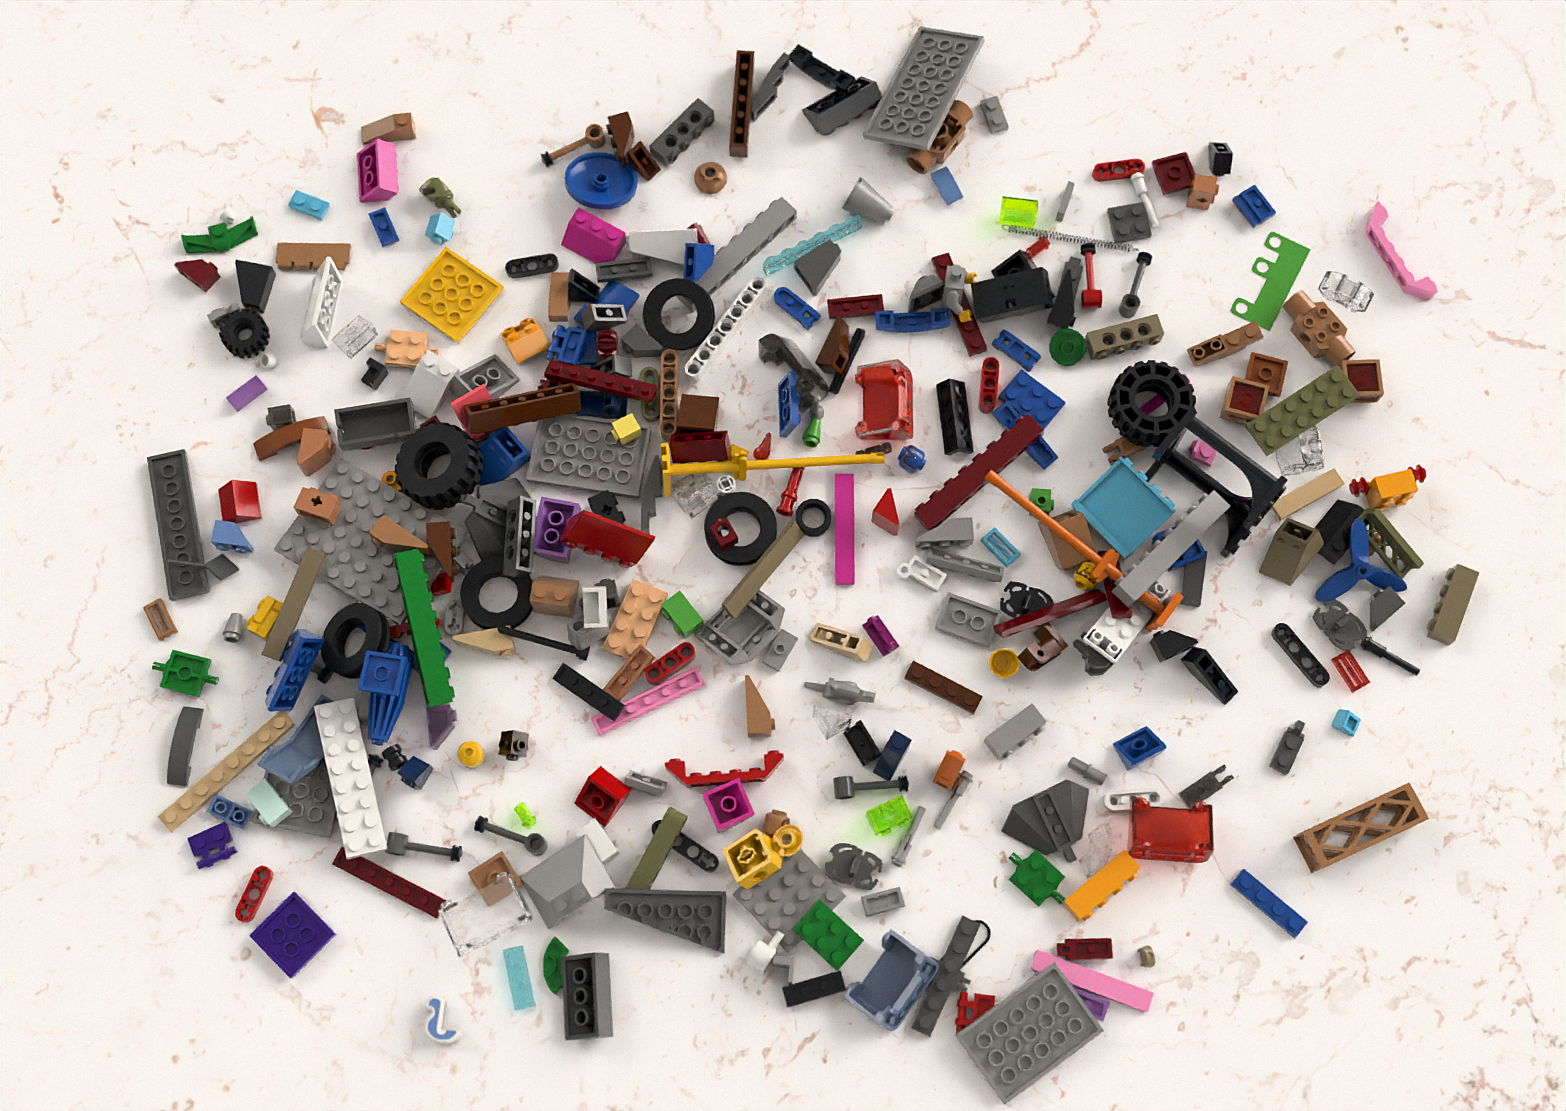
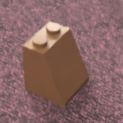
M1071 510L1052 517V519L1096 553L1084 513ZM1038 522L1039 529L1057 568L1069 571L1075 568L1074 565L1082 562H1091L1042 522Z
M544 575L538 577L533 581L529 600L534 612L573 618L579 580Z

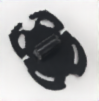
M1010 581L1004 589V592H1007L1009 589L1010 599L1004 603V598H1000V610L1012 618H1016L1017 614L1022 616L1054 604L1051 596L1045 591L1029 587L1026 590V584ZM1014 587L1021 588L1019 591H1012ZM1038 593H1040V594H1042V595L1044 596V598L1046 599L1047 603H1045V601H1044V599L1042 598V596L1039 595ZM1007 604L1013 609V612L1007 609Z

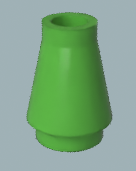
M810 419V423L802 436L803 444L807 447L814 448L820 443L821 421L819 419Z

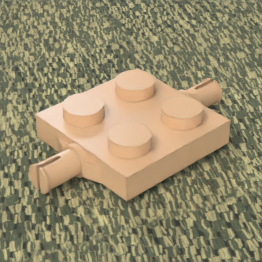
M390 330L387 344L375 343L374 347L375 351L386 352L385 366L416 368L428 350L436 355L439 354L438 348L427 347L428 334L423 332Z

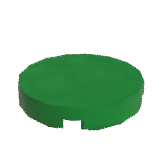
M1071 328L1057 331L1049 342V353L1052 359L1063 366L1076 364L1084 357L1086 352L1085 339L1078 331Z

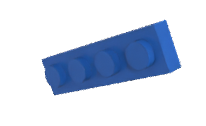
M1242 869L1230 884L1293 938H1296L1308 923V921L1245 869Z

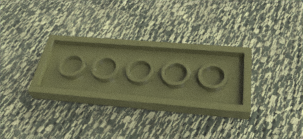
M1337 365L1247 423L1245 427L1268 457L1358 398L1360 394Z

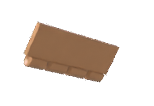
M278 243L275 262L278 264L279 270H292L293 264H295V270H311V264H313V270H318L327 257H331L337 270H345L346 264H349L351 244Z

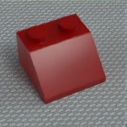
M600 766L587 778L574 804L606 827L625 803L632 789Z

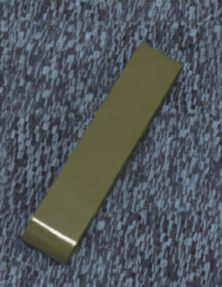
M669 807L625 889L650 890L687 821V815Z

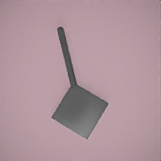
M223 553L206 564L168 560V563L207 568L220 581L239 570Z

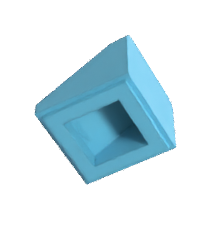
M1339 709L1331 726L1354 737L1361 719L1349 710Z

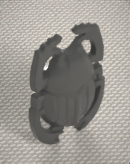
M1336 599L1324 602L1325 606L1330 604L1329 611L1319 613L1321 608H1317L1312 618L1321 631L1327 628L1328 631L1325 634L1330 642L1345 651L1355 649L1354 642L1356 640L1364 642L1367 630L1361 620L1351 612L1347 615L1348 608ZM1332 606H1338L1341 608V611L1333 609ZM1320 616L1323 617L1324 625L1321 623L1319 619ZM1357 623H1358V625H1359V627H1360L1361 633H1358V632H1359V631H1358L1359 629H1358Z
M839 843L830 849L833 859L830 862H825V869L832 879L851 885L853 880L855 881L853 886L863 890H872L877 885L878 878L872 882L871 872L876 870L877 867L878 872H882V860L866 851L863 856L861 855L863 850L848 843ZM842 848H852V850L839 852ZM868 858H872L875 861V866L869 863ZM832 868H834L835 872H836L842 879H839V878L833 873ZM862 880H870L866 885L859 883Z

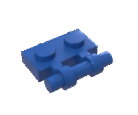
M557 325L556 330L552 334L551 345L548 346L546 351L548 353L546 360H553L555 355H558L557 361L577 365L587 331L568 326L565 333L563 332L565 327ZM560 340H564L562 347L559 348L558 345Z

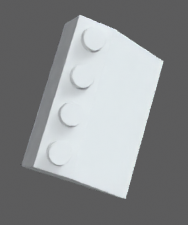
M327 257L312 280L313 291L309 294V308L305 311L304 315L305 325L301 328L300 336L306 345L328 348L343 283L331 257Z

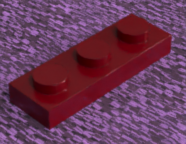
M882 294L827 299L829 319H836L837 316L847 318L875 315V311H884Z

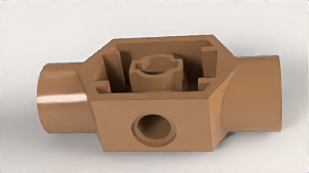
M954 100L929 150L914 148L909 153L906 161L914 171L919 174H926L934 163L943 164L964 139L965 126L973 117V112L969 106L960 100Z
M1300 290L1282 306L1294 320L1290 331L1313 358L1326 357L1335 367L1342 360H1349L1356 353V350L1345 338L1348 328L1324 301L1313 302L1303 290Z

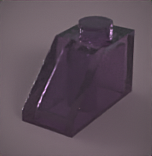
M450 704L426 708L430 747L433 750H437L455 728L454 722L457 721V712L453 710Z

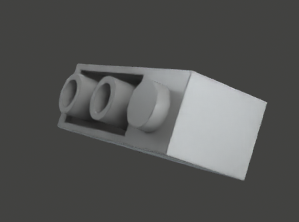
M972 517L952 518L917 537L915 547H920V549H930L934 546L945 549L956 545L960 548L969 547L974 541Z

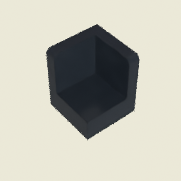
M369 357L366 362L369 369L361 381L377 391L389 372L385 365Z

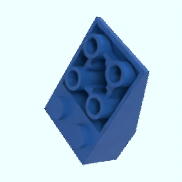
M503 427L494 432L480 446V452L483 456V462H481L483 472L480 474L479 485L483 486L503 481L530 461L529 451L508 427Z

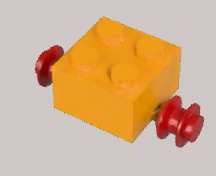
M1418 464L1415 469L1409 466L1404 471L1374 477L1371 482H1367L1364 477H1360L1359 482L1356 479H1352L1349 484V490L1355 497H1359L1360 493L1366 496L1370 508L1378 507L1382 511L1392 505H1396V507L1406 505L1407 501L1412 499L1413 495L1418 491L1416 480L1423 483L1427 473L1425 468Z

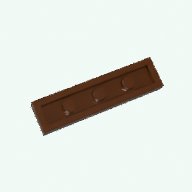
M914 660L904 677L905 680L973 715L983 697Z

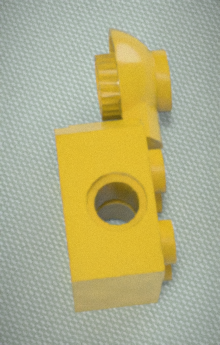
M793 824L780 827L772 839L761 831L754 829L722 851L736 882L748 890L781 869L783 857L794 855L801 849L803 834L799 827Z

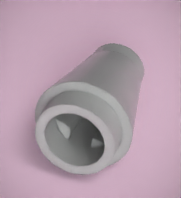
M231 613L222 633L225 641L238 643L242 638L241 614Z

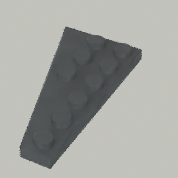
M605 888V910L721 953L725 952V891Z

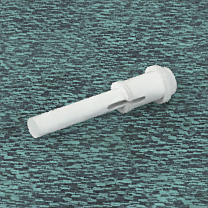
M1135 173L1131 176L1130 182L1134 185L1137 196L1141 197L1151 225L1155 228L1159 226V223L1147 195L1149 191L1143 180L1144 175Z

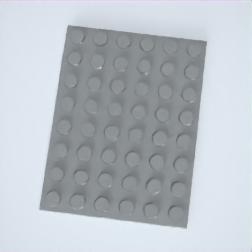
M340 458L318 488L323 494L331 493L336 495L342 504L334 525L298 515L274 547V550L297 565H300L307 547L326 553V558L317 577L357 601L380 611L386 618L402 626L407 617L393 559L395 553L402 551L387 550L383 546L377 547L371 542L372 538L369 531L381 516L385 515L428 544L426 523L449 520L429 508L421 506L410 497ZM450 521L452 528L455 527L456 539H453V546H456L457 549L466 536L467 531ZM433 552L430 555L423 554L425 564H422L423 571L427 572L429 583H426L427 588L430 587L442 570Z

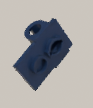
M580 391L581 411L577 412L578 416H602V418H621L627 416L628 398L601 391Z

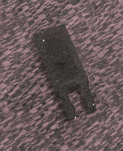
M1225 764L1215 771L1209 772L1178 794L1189 810L1223 788L1222 786L1234 779L1232 774L1225 777L1220 783L1215 778L1217 774L1225 771L1227 768Z

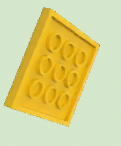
M445 247L403 296L400 303L459 344L504 290V287L458 254Z

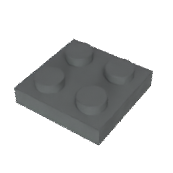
M1143 202L1107 209L1115 244L1151 238L1152 233Z

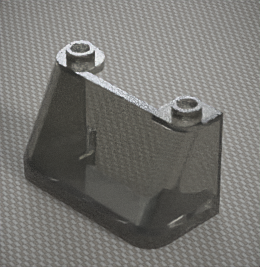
M772 333L758 340L759 358L763 364L774 362L778 366L785 361L792 371H797V378L799 379L796 381V390L801 396L798 409L802 414L815 405L814 397L816 395L821 397V401L828 396V384L792 339Z

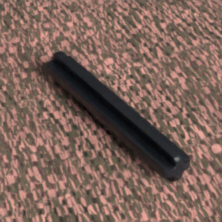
M861 328L856 329L849 344V360L842 374H835L829 387L830 393H839L866 333L865 330Z

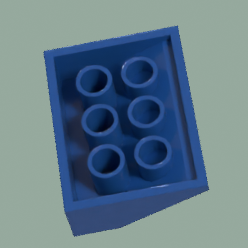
M297 629L290 639L291 645L282 656L283 662L275 671V680L266 691L265 703L268 711L293 710L323 645L324 638L305 629Z

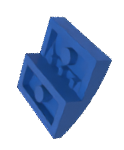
M611 281L600 292L598 301L592 304L624 305L627 315L640 295L618 282Z

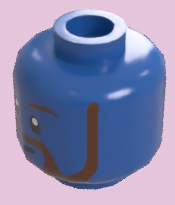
M913 445L904 446L897 457L899 466L911 473L916 472L917 469L921 471L926 463V460H924L925 453Z

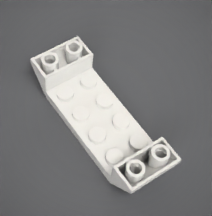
M1156 580L1146 591L1162 603L1171 590ZM1138 599L1131 605L1133 613L1131 619L1112 618L1110 607H1108L1082 640L1115 664L1154 612Z

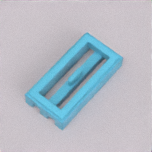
M995 527L980 540L1006 568L1021 556V553ZM992 534H994L1014 554V556H1011L1004 549V547L992 536ZM987 539H989L1009 560L1007 561Z

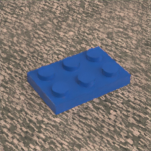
M1022 369L998 397L1003 403L1008 401L1019 415L1025 417L1029 414L1043 429L1049 425L1066 403Z
M789 371L778 384L780 437H788L801 422V415L798 414L800 397L798 396L799 378H797V371Z

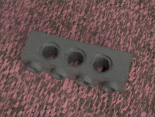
M697 98L649 145L650 154L665 167L670 163H674L678 155L682 151H686L690 143L694 139H698L706 127H710L713 124L714 110Z
M520 495L507 503L504 575L522 578L532 573L537 500Z

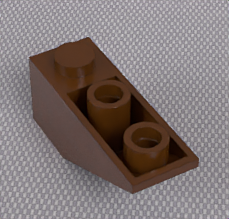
M628 111L608 116L609 124L606 125L608 135L613 137L610 138L612 148L617 149L615 151L616 160L621 162L623 169L626 168L628 161L627 152L631 150L635 137Z
M837 316L815 364L824 373L841 375L849 360V326L840 316Z
M450 521L426 523L427 543L450 581L454 582V576L458 574L457 564H454L453 557H457L456 546H453V539H456L455 527L452 528Z

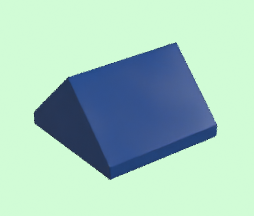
M1147 726L1113 743L1127 771L1161 754L1167 748L1166 744Z

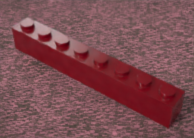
M1029 414L1025 417H1019L1015 421L1013 428L1004 430L998 441L995 442L994 440L988 444L987 450L983 454L978 453L968 467L966 465L963 466L954 479L952 477L943 484L944 488L940 491H934L929 496L930 500L925 504L923 502L915 508V518L927 531L941 525L989 483L984 478L991 470L997 474L1003 471L1043 436L1044 429Z

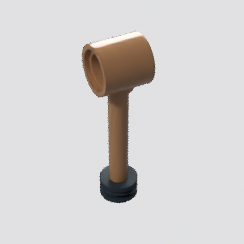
M599 124L589 125L586 128L584 138L550 154L547 151L544 155L540 154L542 163L549 167L548 165H553V160L586 144H589L592 148H601L605 144L603 128Z

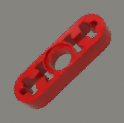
M1141 159L1098 163L1094 166L1092 176L1098 182L1128 179L1135 173H1141L1142 175L1145 163ZM1134 165H1136L1137 168H1139V171H1136V168H1133ZM1121 167L1124 172L1118 174L1114 171V168ZM1098 170H1101L1102 172H1104V174L1101 175L1100 172H1098Z
M259 866L254 870L235 910V917L239 921L248 923L255 918L273 879V871L270 868ZM266 870L265 874L268 876L261 880L259 873H263ZM254 882H260V884L264 885L263 888L255 885ZM255 888L258 889L259 897L251 900L249 897L250 891ZM247 900L248 902L255 905L254 907L249 905L247 911L250 913V915L244 916L243 918V914H241V911L247 909L248 904L245 903V901Z

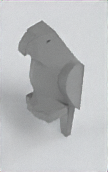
M830 677L825 684L804 683L805 687L823 693V697L847 705H853L859 701L874 703L876 693L860 689L854 682L834 681V678Z

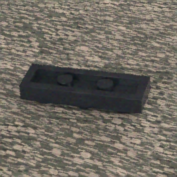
M841 970L782 987L787 1008L846 991Z

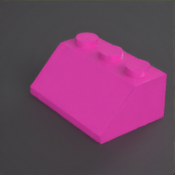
M376 139L357 153L359 202L386 201L398 194L395 144Z
M578 207L568 222L561 246L593 263L615 261L625 246L626 233Z

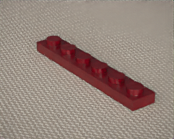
M949 252L932 257L931 259L937 277L945 282L947 266L954 265ZM963 289L960 306L963 307V311L971 310V321L961 322L959 315H956L952 310L951 312L968 355L971 357L986 352L987 346Z
M550 359L544 372V377L548 379L575 383L577 386L652 404L658 391V385Z

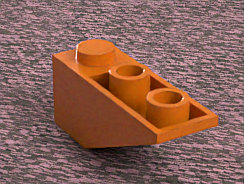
M947 750L933 779V783L950 791L966 760L962 758L963 755L955 750L951 752Z

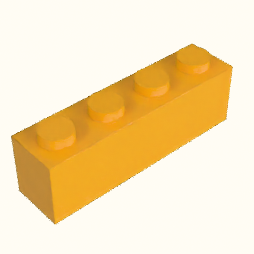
M1124 849L1064 900L1062 904L1077 922L1081 919L1086 921L1094 914L1091 910L1096 906L1101 908L1109 901L1107 897L1111 893L1116 895L1124 888L1122 884L1126 880L1129 882L1133 881L1139 875L1137 871L1141 867Z

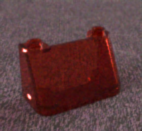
M899 359L857 366L855 381L863 388V421H859L855 427L857 437L861 440L912 439L913 377L911 370Z
M1145 798L1132 799L1129 811L1128 854L1133 859L1187 863H1204L1208 861L1214 852L1212 805L1205 802H1195L1189 809L1150 806V802L1146 801Z

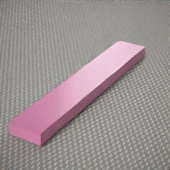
M695 667L622 702L626 706L615 722L602 713L591 717V720L599 736H602L704 686L705 682L698 668Z
M1036 950L1030 970L1039 973L1055 962L1071 985L1148 1013L1153 992Z

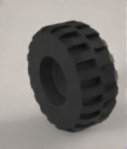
M1148 360L1147 363L1140 361L1136 362L1134 367L1128 366L1125 368L1123 373L1119 374L1116 378L1107 401L1109 406L1108 415L1110 418H1113L1111 422L1113 427L1119 429V434L1123 438L1125 436L1129 438V442L1134 444L1136 442L1140 443L1143 447H1149V445L1158 447L1191 407L1195 409L1196 396L1192 395L1194 388L1192 384L1188 383L1187 376L1181 374L1175 366L1171 367L1163 361L1160 363L1155 360ZM1143 391L1159 394L1165 400L1168 412L1162 416L1145 414L1138 408L1135 402V395Z
M446 422L428 424L429 426H422L417 429L418 431L414 434L411 433L406 442L402 443L401 450L396 456V481L408 497L423 507L434 508L435 510H443L444 507L452 508L455 504L461 503L459 502L461 494L471 495L476 484H479L480 474L483 472V465L481 464L483 456L477 443L460 427ZM451 454V461L445 472L438 477L428 479L427 473L431 463L441 455Z

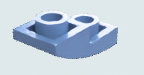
M947 166L930 174L947 206L964 198Z
M216 794L207 810V813L241 829H244L253 812Z

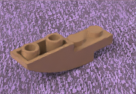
M1255 320L1229 333L1219 334L1186 349L1193 365L1199 366L1246 349V346L1262 340L1264 336Z

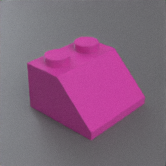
M739 778L702 793L703 800L718 834L739 825L755 815Z

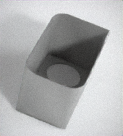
M584 615L567 624L569 642L576 649L584 650L608 635L609 618L608 627L586 628L582 632H577L584 627Z

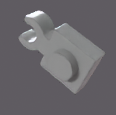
M234 303L227 309L223 307L213 310L207 317L213 327L217 328L223 325L222 320L224 318L228 319L227 314L231 313V315H234V310L237 309L239 312L242 311L238 304Z

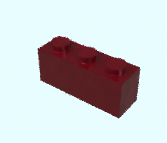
M727 430L672 434L669 442L673 463L729 460L731 453Z

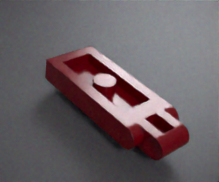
M1112 938L1064 939V943L1056 944L1057 956H1065L1066 960L1113 959Z

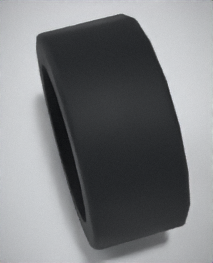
M808 499L798 506L796 523L805 535L818 537L824 534L830 527L831 510L824 501ZM809 508L820 509L825 516L823 524L817 528L807 527L802 520L805 510Z

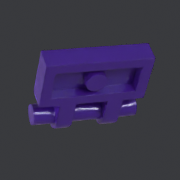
M226 822L187 838L193 856H203L202 860L196 862L199 870L204 867L209 868L215 862L222 859L227 860L231 858V855L237 853L235 846L227 848L226 844L234 840ZM217 848L220 849V852L210 855V851Z

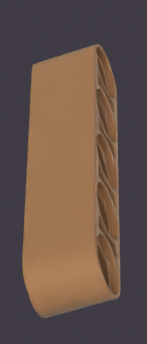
M670 349L665 350L661 355L660 431L661 437L667 442H670L672 434H676L678 419L679 363L677 353ZM667 359H674L672 363L665 362ZM667 376L674 377L672 380L665 379ZM668 393L674 394V396L671 398L665 397V395ZM670 410L674 412L670 416L665 415L666 411ZM667 428L673 429L671 433H665L664 431Z

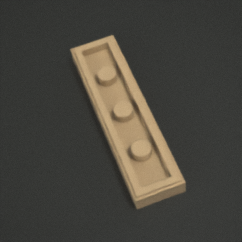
M1333 468L1279 498L1272 506V510L1281 521L1342 487L1345 483L1336 469Z

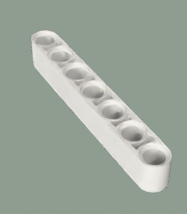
M756 276L749 281L685 365V375L689 382L697 383L702 379L766 294V281L763 277ZM755 286H761V287H762V288L759 289V290H758V289H754ZM746 299H748V300H751L752 302H750V303H744L743 301L746 300ZM735 313H738V314H740L741 316H740V317H733L732 315L735 314ZM725 327L730 328L727 332L722 331ZM714 341L720 343L717 346L711 345V343ZM703 355H706V356L709 357V358L706 359V360L700 359V357L703 356ZM691 370L698 371L696 374L689 373Z

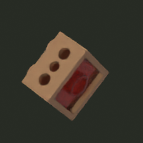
M1380 359L1342 360L1338 366L1360 394L1358 398L1350 403H1373L1381 399L1384 395Z
M1232 376L1227 385L1220 418L1244 425L1257 418L1264 412L1269 386Z

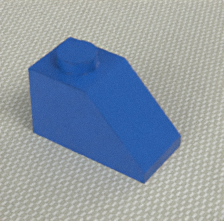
M685 243L683 279L698 281L713 264L714 245Z

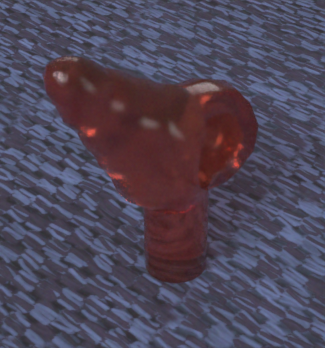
M770 432L766 434L759 447L754 449L753 457L756 460H770Z

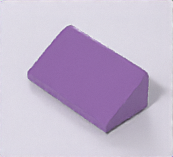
M255 375L227 396L226 399L238 412L265 392L267 388Z

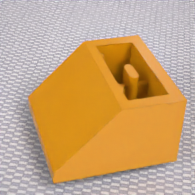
M533 317L522 320L515 327L506 328L500 334L517 364L546 350L550 346L542 328Z

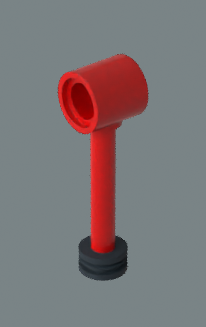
M1084 243L1080 248L1081 255L1085 256L1087 290H1082L1081 306L1082 308H1101L1102 290H1096L1094 287L1092 255L1096 253L1095 244Z

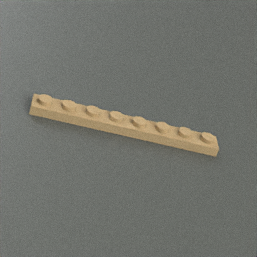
M279 711L162 812L158 818L170 832L176 830L295 726L293 721L284 711Z

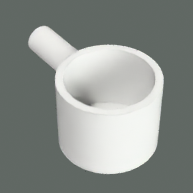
M777 931L769 945L761 940L757 944L753 942L745 955L748 958L746 963L763 974L777 952L775 949L784 934Z

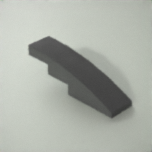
M785 52L773 64L758 90L751 111L754 122L777 98V88L784 81V71L790 65V56Z
M656 455L653 460L643 491L641 531L650 534L649 516H656L655 498L663 497L659 455Z

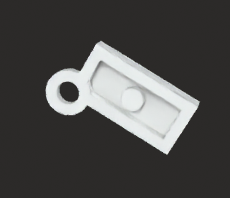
M916 555L913 556L909 564L901 563L897 567V575L900 578H908L911 575L912 578L935 592L938 591L947 577V574L926 563V561ZM907 568L908 572L906 574L901 573V569Z

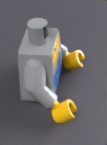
M960 265L947 266L941 308L951 309L956 315H959L961 322L971 321V310L963 311V307L960 305L964 283H975L973 277H977V274L975 272L968 273Z

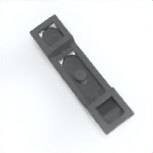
M186 706L182 708L170 748L167 784L188 786L191 772L189 764L197 728H200L204 711L202 708Z

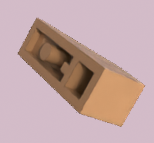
M412 113L392 114L362 126V144H370L376 139L386 142L416 139L415 121Z
M382 515L369 531L372 538L371 542L379 548L383 546L387 550L402 552L419 549V553L424 555L432 553L428 544L385 515Z
M745 675L748 737L771 736V730H775V718H771L770 711L750 676Z

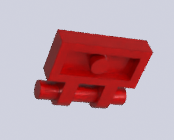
M960 991V997L957 999L958 1016L955 1018L956 1033L992 1008L995 1004V996L974 993L973 1001H968V992ZM967 1007L972 1008L971 1020L965 1019Z

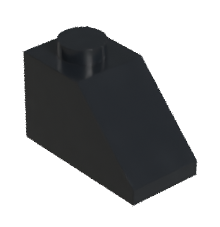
M1209 142V169L1211 173L1219 177L1230 174L1233 158L1232 150L1227 143Z
M1161 630L1153 634L1154 638L1149 642L1160 663L1198 644L1197 639L1172 630L1167 632Z

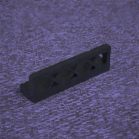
M949 378L936 384L944 453L949 456L957 452L971 454L974 450L965 382ZM955 386L959 387V394L957 393ZM958 404L961 406L962 412L959 410ZM960 421H961V422L963 423V425H964V430H963V428L960 426ZM962 438L966 442V447L963 446Z

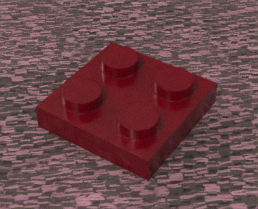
M1187 151L1152 160L1151 163L1163 195L1190 187L1195 172Z

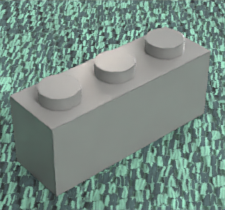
M1032 703L985 737L984 742L998 760L1001 757L1006 759L1014 753L1012 749L1016 746L1021 748L1030 741L1028 737L1032 734L1037 736L1044 731L1045 728L1043 726L1047 721Z

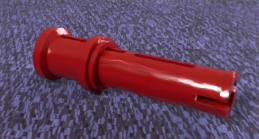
M805 467L792 469L787 487L781 493L780 505L776 509L778 514L787 517L793 515L792 508L794 502H797L798 499L796 494Z

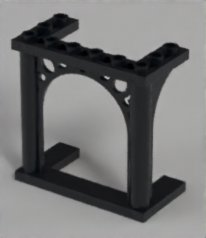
M1191 407L1155 450L1152 457L1156 461L1145 473L1148 478L1146 481L1149 483L1166 463L1204 493L1209 495L1215 490L1230 505L1224 512L1228 522V537L1224 548L1220 552L1226 558L1229 553L1234 555L1240 547L1238 542L1241 539L1243 541L1247 539L1251 534V531H1249L1251 526L1256 527L1287 489L1284 485L1288 479L1282 475L1279 479L1198 419L1196 417L1198 411ZM1188 429L1235 464L1244 473L1251 486L1252 497H1243L1232 493L1176 450Z

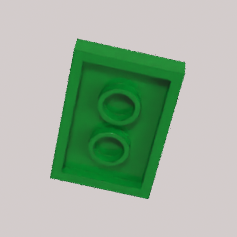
M820 899L813 904L792 928L801 939L836 971L842 967L864 941Z

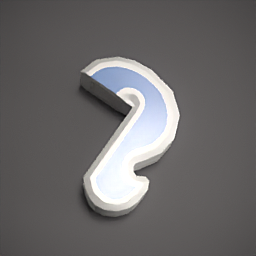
M439 995L430 996L425 1003V1010L432 1011L424 1025L426 1036L431 1041L443 1045L457 1042L461 1039L463 1032L443 1030L447 1008L446 999Z

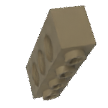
M1158 314L1087 332L1085 341L1091 360L1095 358L1100 360L1110 354L1115 353V355L1124 353L1125 350L1140 349L1143 345H1156L1160 343L1165 333ZM1142 331L1146 336H1142L1138 332ZM1121 336H1125L1129 340L1125 341L1121 338ZM1103 341H1109L1111 345H1106Z

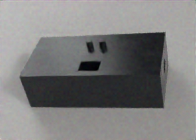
M1043 267L971 283L976 320L981 323L1053 307L1048 271Z

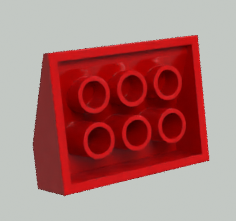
M582 510L566 520L560 542L565 543L566 547L572 549L579 548L585 554H595L601 556V559L604 561H614L620 567L629 568L640 561L654 542L656 536L587 510Z

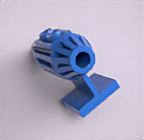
M389 643L386 653L366 650L358 690L370 692L368 739L372 740L371 744L383 746V743L388 742L405 704L413 667L409 646L401 643Z

